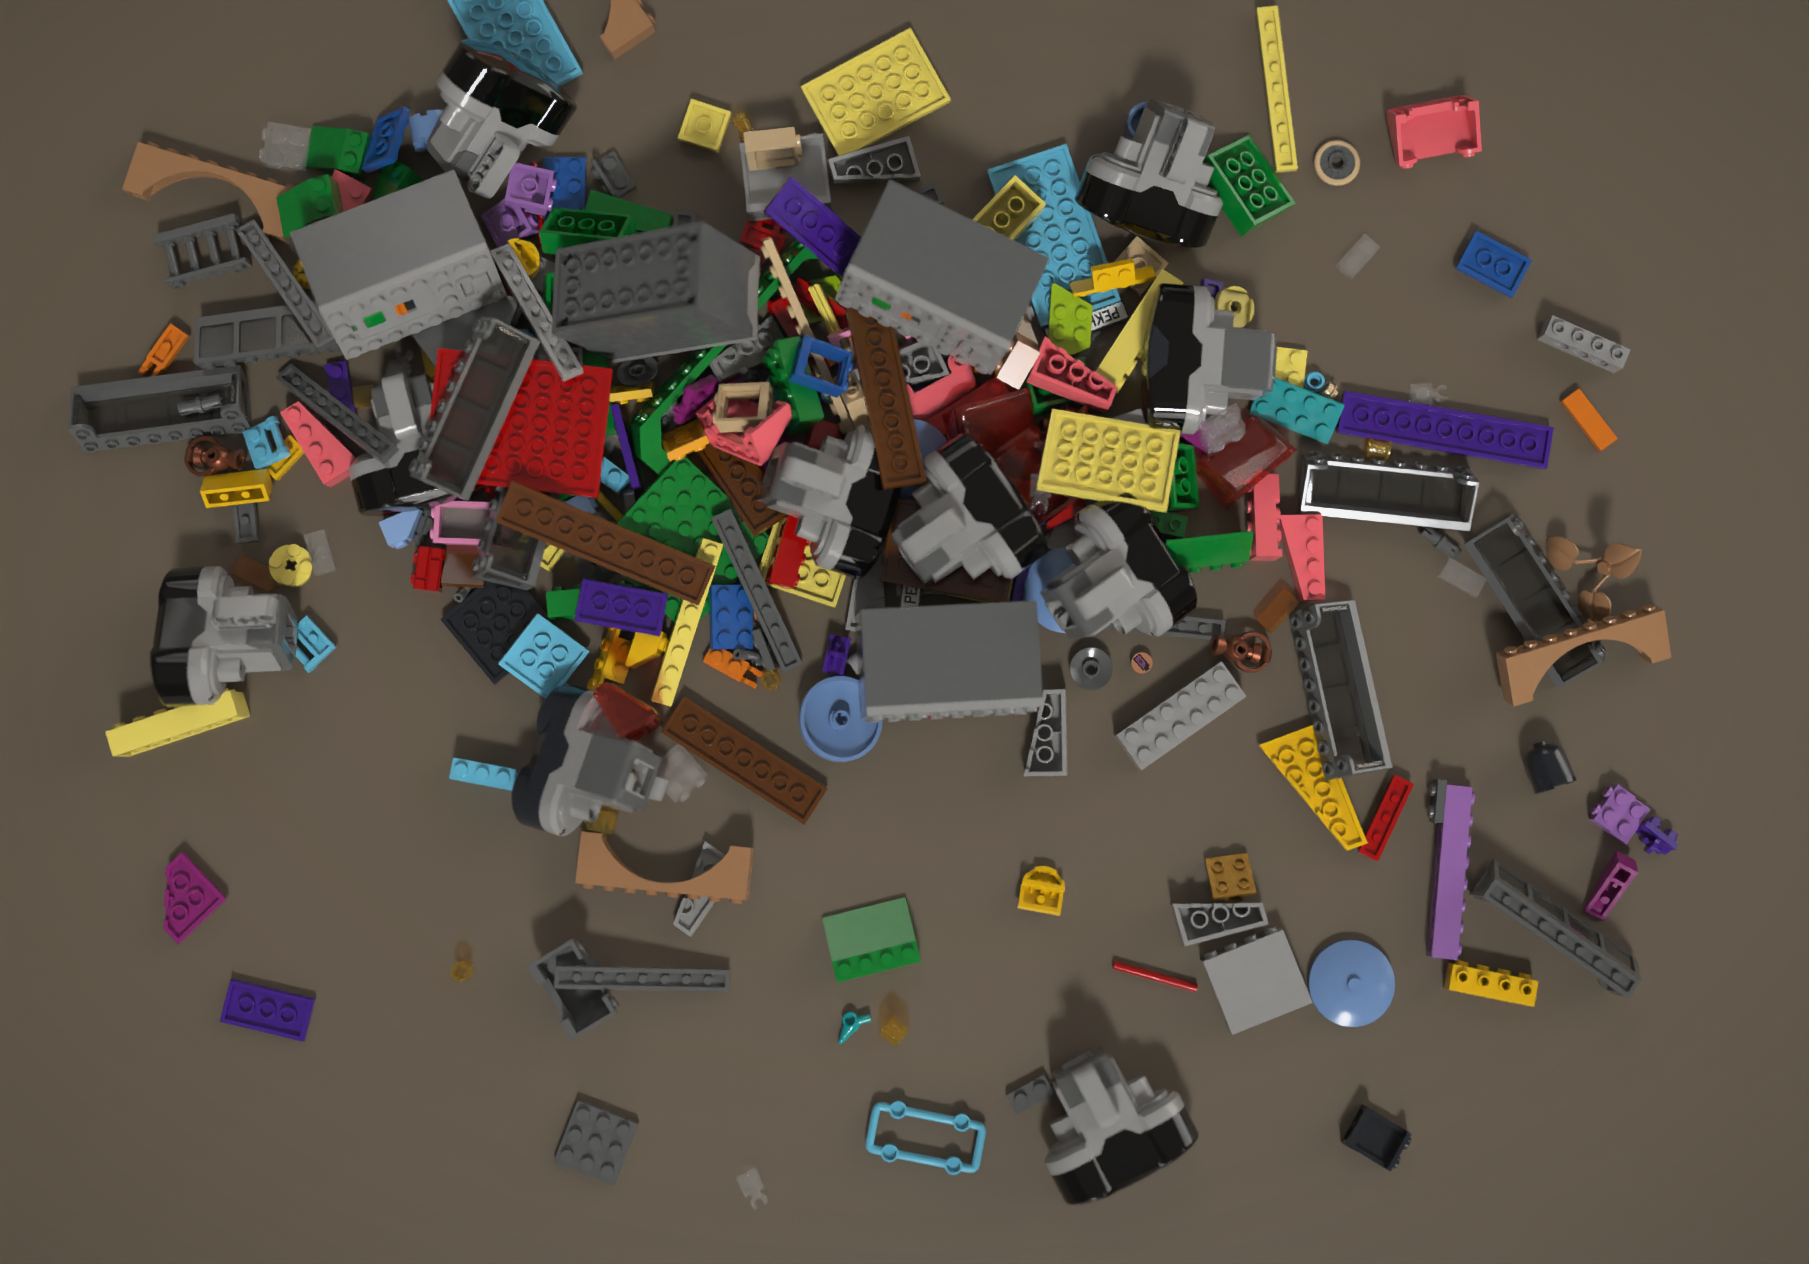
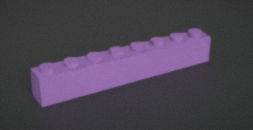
M1446 786L1443 823H1438L1426 955L1429 957L1458 960V955H1461L1462 944L1459 942V939L1464 929L1461 916L1466 906L1463 892L1467 889L1465 869L1469 867L1467 848L1471 845L1469 826H1472L1473 814L1470 813L1471 805L1475 801V793L1472 792L1473 787Z

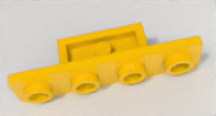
M1130 258L1091 267L1092 278L1071 282L1070 289L1074 297H1084L1092 293L1126 288L1139 283L1145 284L1155 280L1156 274L1152 266L1135 269L1134 261Z
M607 627L608 631L606 637L601 642V652L599 658L594 663V673L588 681L587 688L601 691L605 678L624 684L629 667L625 666L632 642L619 638L621 629Z

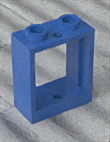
M804 335L797 345L789 381L837 398L842 392H846L849 380H847V375L851 372L854 361L851 360L853 352ZM809 352L840 363L835 384L804 374Z

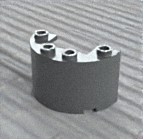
M571 939L526 966L537 985L540 983L543 985L562 1017L560 1024L571 1041L617 1014L616 1008L619 1007V1004L608 989L554 988L555 966L599 967L597 959L594 955H588L580 939L577 941Z

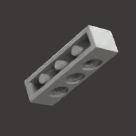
M1553 315L1545 320L1537 340L1614 374L1623 369L1631 349Z

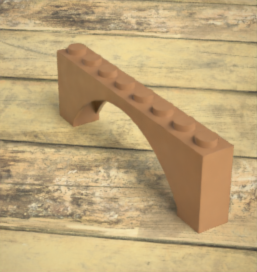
M611 0L608 23L605 32L600 35V38L614 60L655 33L653 26L655 21L649 12L645 14L642 10L643 4L641 0Z
M147 141L146 144L137 143L122 190L127 194L150 201L151 196L160 189L180 180L195 177H210L224 180L243 190L252 200L264 226L262 232L265 235L289 243L290 237H283L276 197L294 188V185L286 184V186H283L271 178L263 180L251 172L243 174L232 166L223 168L212 160L207 159L206 162H203L192 154L187 153L186 156H183L172 148L160 149L157 144Z
M1647 604L1638 610L1624 611L1622 615L1607 616L1602 621L1596 623L1588 622L1583 624V627L1576 629L1568 628L1560 634H1549L1537 641H1526L1521 646L1504 648V651L1496 653L1504 701L1512 706L1533 701V694L1537 685L1551 665L1569 650L1586 642L1608 639L1628 643L1640 653L1642 659L1651 664L1671 658L1665 610L1654 604Z
M581 831L575 883L582 884L581 888L594 889V886L598 885L603 886L602 890L615 891L616 887L624 888L623 892L636 893L638 889L645 890V895L658 896V892H666V897L679 898V894H687V899L700 900V896H708V901L721 902L722 898H728L730 903L743 904V900H749L754 848L730 846L729 852L723 859L702 875L683 882L661 883L644 878L628 868L611 849L606 840L607 834Z

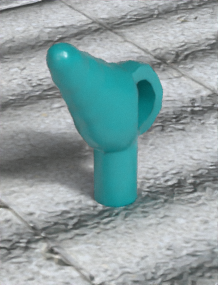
M853 1012L845 1013L842 1018L843 1025L838 1043L843 1044L859 1029L861 1024L871 1022L870 1014L857 1016Z

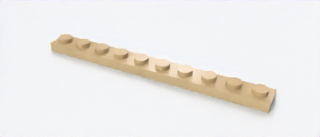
M771 237L762 239L763 245L760 248L765 259L769 257L772 263L769 269L773 278L778 277L781 285L778 286L782 298H787L790 304L787 306L790 317H795L798 325L795 328L800 338L804 335L814 338ZM809 352L808 358L813 357L815 365H812L816 376H821L823 381L834 384L824 358ZM840 395L837 398L830 396L832 401L829 404L834 416L838 415L841 421L838 423L842 435L847 434L854 427Z

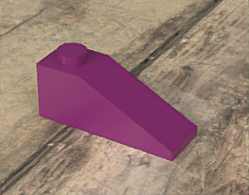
M1616 850L1606 864L1583 909L1585 913L1604 921L1638 873L1636 860Z

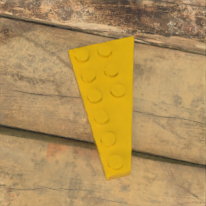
M1313 725L1258 745L1346 851L1367 844L1342 778L1325 781Z

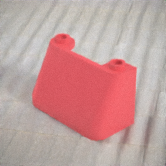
M1454 96L1386 110L1396 165L1401 168L1413 167L1417 159L1454 152L1462 154V157H1471L1475 155V152L1482 151L1479 100L1472 97Z
M950 355L948 359L950 375L916 393L906 383L913 419L926 421L977 389L978 386L971 365L962 364Z
M715 397L700 408L696 415L708 441L715 448L761 466L771 456L792 417V410L788 403L776 401L773 404L774 410L771 415L755 428L749 427L744 432L719 431L717 425L713 423V412L716 411ZM750 399L729 400L727 418L758 417L759 404L752 402Z

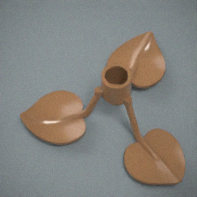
M1559 536L1549 537L1546 541L1548 559L1559 570H1568L1572 567L1573 563H1598L1597 570L1603 574V577L1593 587L1592 591L1583 590L1580 593L1578 606L1583 616L1589 622L1596 623L1609 616L1611 602L1604 593L1597 592V589L1610 577L1611 573L1617 578L1630 576L1639 563L1642 549L1623 543H1612L1606 548L1605 558L1603 559L1598 557L1596 559L1576 560L1575 558L1578 556L1579 551L1572 541Z

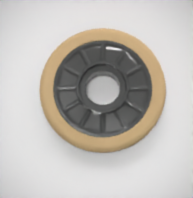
M1334 140L1325 143L1318 149L1314 159V167L1317 175L1324 182L1336 186L1344 185L1352 181L1358 174L1360 158L1352 145L1344 141ZM1332 159H1341L1342 167L1335 168L1332 165Z

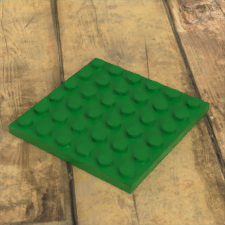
M686 457L677 461L674 460L615 523L696 557L702 537L722 543L711 517L731 509L755 561L765 551L769 535L765 531L754 537L730 502V498ZM724 545L711 585H733L739 579ZM623 575L636 588L666 593ZM709 591L699 621L709 611ZM669 594L665 614L675 622L682 599Z

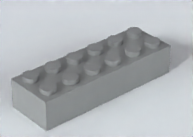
M1221 661L1114 736L1138 771H1141L1247 696Z

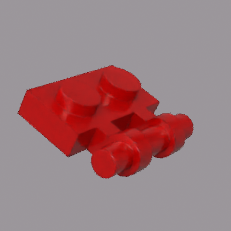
M773 219L757 220L755 224L747 221L740 238V243L761 250L760 246L763 245L762 239L771 237L780 257L787 237L780 234L783 228ZM767 223L774 226L773 231L762 227L763 224Z

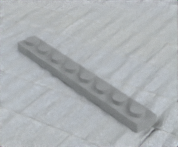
M508 243L491 250L490 254L496 267L563 382L583 374V368L567 341L551 333L552 316L510 244Z

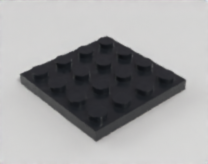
M507 565L499 570L516 576ZM495 574L493 575V577L495 576V577H497V578H498V577L504 578V577H501V576H498V575H495ZM486 581L485 588H477L440 619L494 685L510 674L498 662L537 612L558 627L552 619L548 618L547 612L528 590Z

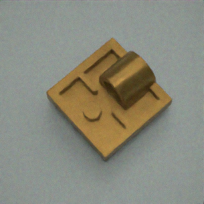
M1248 853L1205 859L1213 901L1225 900L1226 903H1236L1243 900L1244 897L1256 895Z

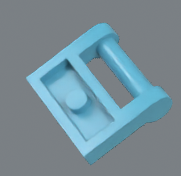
M277 416L268 417L265 422L242 432L254 467L257 470L287 458L291 454L289 448L285 446ZM269 430H271L277 446L276 452L273 450L267 433Z
M305 616L297 624V638L315 657L310 660L298 646H296V657L304 665L307 673H310L337 646L309 616Z

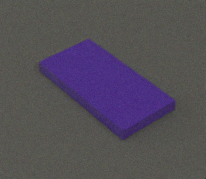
M619 404L611 405L631 487L636 493H643L645 489L637 458L633 452L632 439L624 410Z
M583 578L574 621L661 637L669 594Z
M230 979L220 1022L304 1042L316 998Z

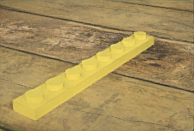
M1278 6L1258 7L1256 9L1275 173L1296 171L1298 166Z
M702 537L696 558L715 565L716 569L723 544ZM715 569L699 606L683 599L681 601L650 700L653 702L672 706Z

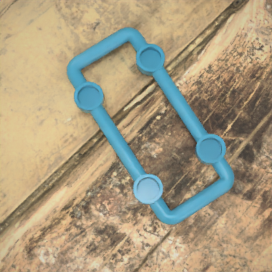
M896 1100L891 1104L878 1102L871 1110L865 1147L870 1153L881 1155L886 1162L902 1159L942 1167L951 1175H956L961 1171L973 1173L980 1167L986 1127L982 1122L970 1120L969 1116L965 1113L950 1116L906 1107L905 1103L900 1100ZM880 1111L890 1112L891 1116L895 1119H901L906 1115L951 1124L960 1132H964L969 1128L978 1130L972 1164L962 1163L956 1156L941 1159L901 1151L892 1143L885 1144L883 1147L874 1145Z

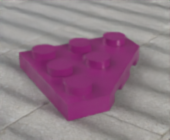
M181 852L165 868L167 880L164 895L165 920L163 922V929L177 944H181L228 899L184 852Z

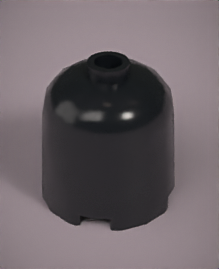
M1541 741L1533 744L1534 749L1525 755V766L1535 794L1555 789L1559 785H1567L1577 781L1567 755L1560 745L1554 743L1546 744V741Z

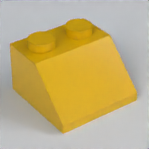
M636 632L625 666L636 669L661 656L662 651H666L669 641L667 639L668 635L661 632V637Z

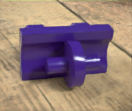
M830 634L822 672L844 676L851 638Z
M1655 816L1648 818L1644 823L1640 824L1635 832L1642 837L1641 841L1646 844L1644 851L1647 854L1655 851L1657 854L1662 853L1666 855L1671 850L1675 851L1679 846L1676 843L1678 834L1671 829H1666L1664 832L1660 831L1658 828L1661 825V821Z

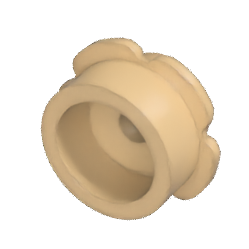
M1327 382L1323 389L1319 391V394L1334 399L1338 394L1336 390L1338 386L1337 384L1334 385L1331 382Z

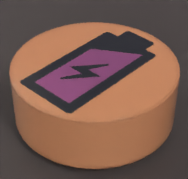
M1139 652L1132 657L1130 664L1134 672L1144 674L1152 668L1153 662L1147 653Z

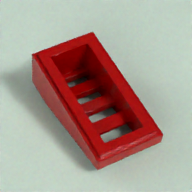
M1076 498L1051 518L1045 525L1046 529L1050 530L1074 520L1076 513L1086 507L1083 498Z

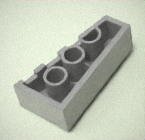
M909 136L828 159V166L834 184L889 182V180L893 182L920 181L921 179Z
M917 342L899 350L905 381L910 387L931 384L950 375L941 354L936 350L937 348L930 345L925 346ZM857 368V369L854 370V373H855V375H856V377H857V379H858V381H859V383H860V385H861L860 378H859V373H858V368Z
M1043 690V707L1039 708L1024 776H1068L1067 690Z
M1263 903L1171 905L1182 947L1269 924Z

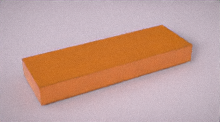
M1579 388L1561 401V404L1598 452L1618 439Z

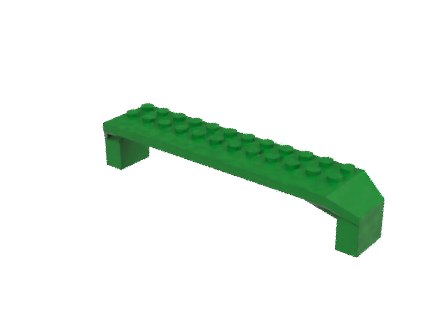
M796 239L780 255L788 277L805 259H819ZM770 269L758 281V310L776 292L778 286L781 285L778 277L773 278ZM726 345L694 350L629 421L634 454L657 476H660L674 461V459L670 461L666 452L662 449L661 417L683 394L686 386L694 382Z

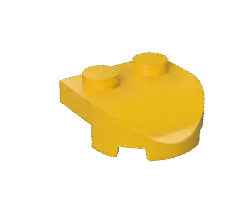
M519 238L508 240L530 280H533L540 268V257L537 248L530 241L527 242Z
M1035 867L1026 873L1023 878L1017 908L1060 916L1065 891L1064 880L1051 867Z

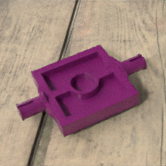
M710 375L704 379H699L698 382L692 385H687L683 391L682 401L672 409L675 415L674 421L681 425L696 417V412L715 396V393H718L719 387L715 386L718 379Z

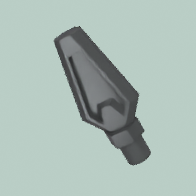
M740 368L739 372L746 380V383L763 382L756 369Z

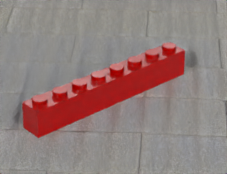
M820 420L810 431H807L804 445L820 451L821 444L826 435L840 439V432H838L840 426ZM787 515L782 519L765 578L766 583L785 589H794V586L798 585L800 579L798 571L800 565L802 566L805 562V547L810 543V540L795 536V529L799 518Z

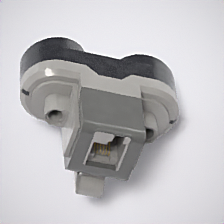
M562 684L548 694L538 712L537 731L539 738L530 763L526 764L518 772L512 787V808L520 824L555 835L566 836L573 832L583 820L594 822L600 813L602 805L632 813L633 810L644 812L648 799L662 802L669 782L656 776L662 758L653 754V750L638 742L625 739L628 723L626 720L617 718L616 707L609 694L573 684Z

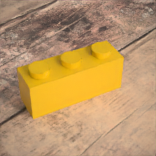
M268 469L208 475L203 478L200 493L206 508L270 501L273 483Z

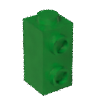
M1145 509L1144 513L1140 514L1142 518L1139 517L1137 525H1141L1140 531L1174 539L1184 538L1188 520L1187 516Z

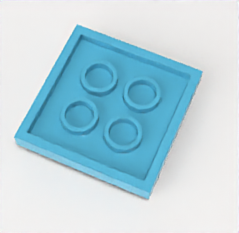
M537 612L498 664L546 698L551 691L568 680L589 653V650Z

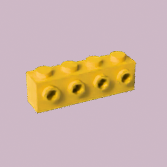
M1455 960V964L1448 962L1443 988L1531 1007L1535 1006L1539 981L1533 980L1532 975L1519 973V976H1513L1511 971L1498 968L1497 972L1489 971L1490 967L1477 964L1476 968L1468 967L1469 962Z

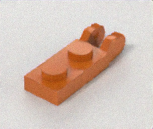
M170 323L145 357L147 359L139 369V374L145 376L152 369L154 363L157 367L151 376L163 375L164 370H167L190 336Z
M709 649L702 661L756 689L757 684L750 679L744 678L746 671L749 670L758 677H762L764 674L750 666V663L745 660L735 659L733 654L725 649Z

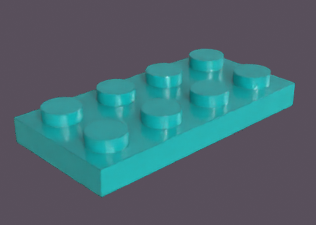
M1275 377L1273 391L1266 397L1254 400L1249 414L1328 444L1345 404Z

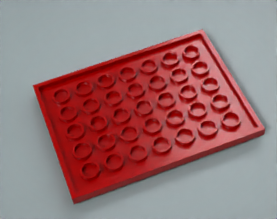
M438 348L429 423L432 419L436 418L438 403L441 399L445 398L447 393L446 386L449 380L454 378L456 374L455 366L458 360L463 358L465 351ZM477 352L474 356V359L504 372L507 371L513 358ZM532 359L476 484L509 488L511 482L514 481L538 492L599 498L613 369L581 365L583 374L563 382L552 361ZM471 363L456 398L484 411H489L503 378ZM453 403L438 438L470 451L485 417ZM435 443L428 458L431 460V467L426 477L434 480L457 482L467 457Z

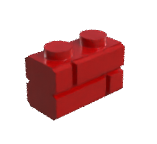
M418 547V551H415L413 556V563L416 564L415 572H412L410 577L413 589L442 593L443 586L441 580L446 554L445 549Z

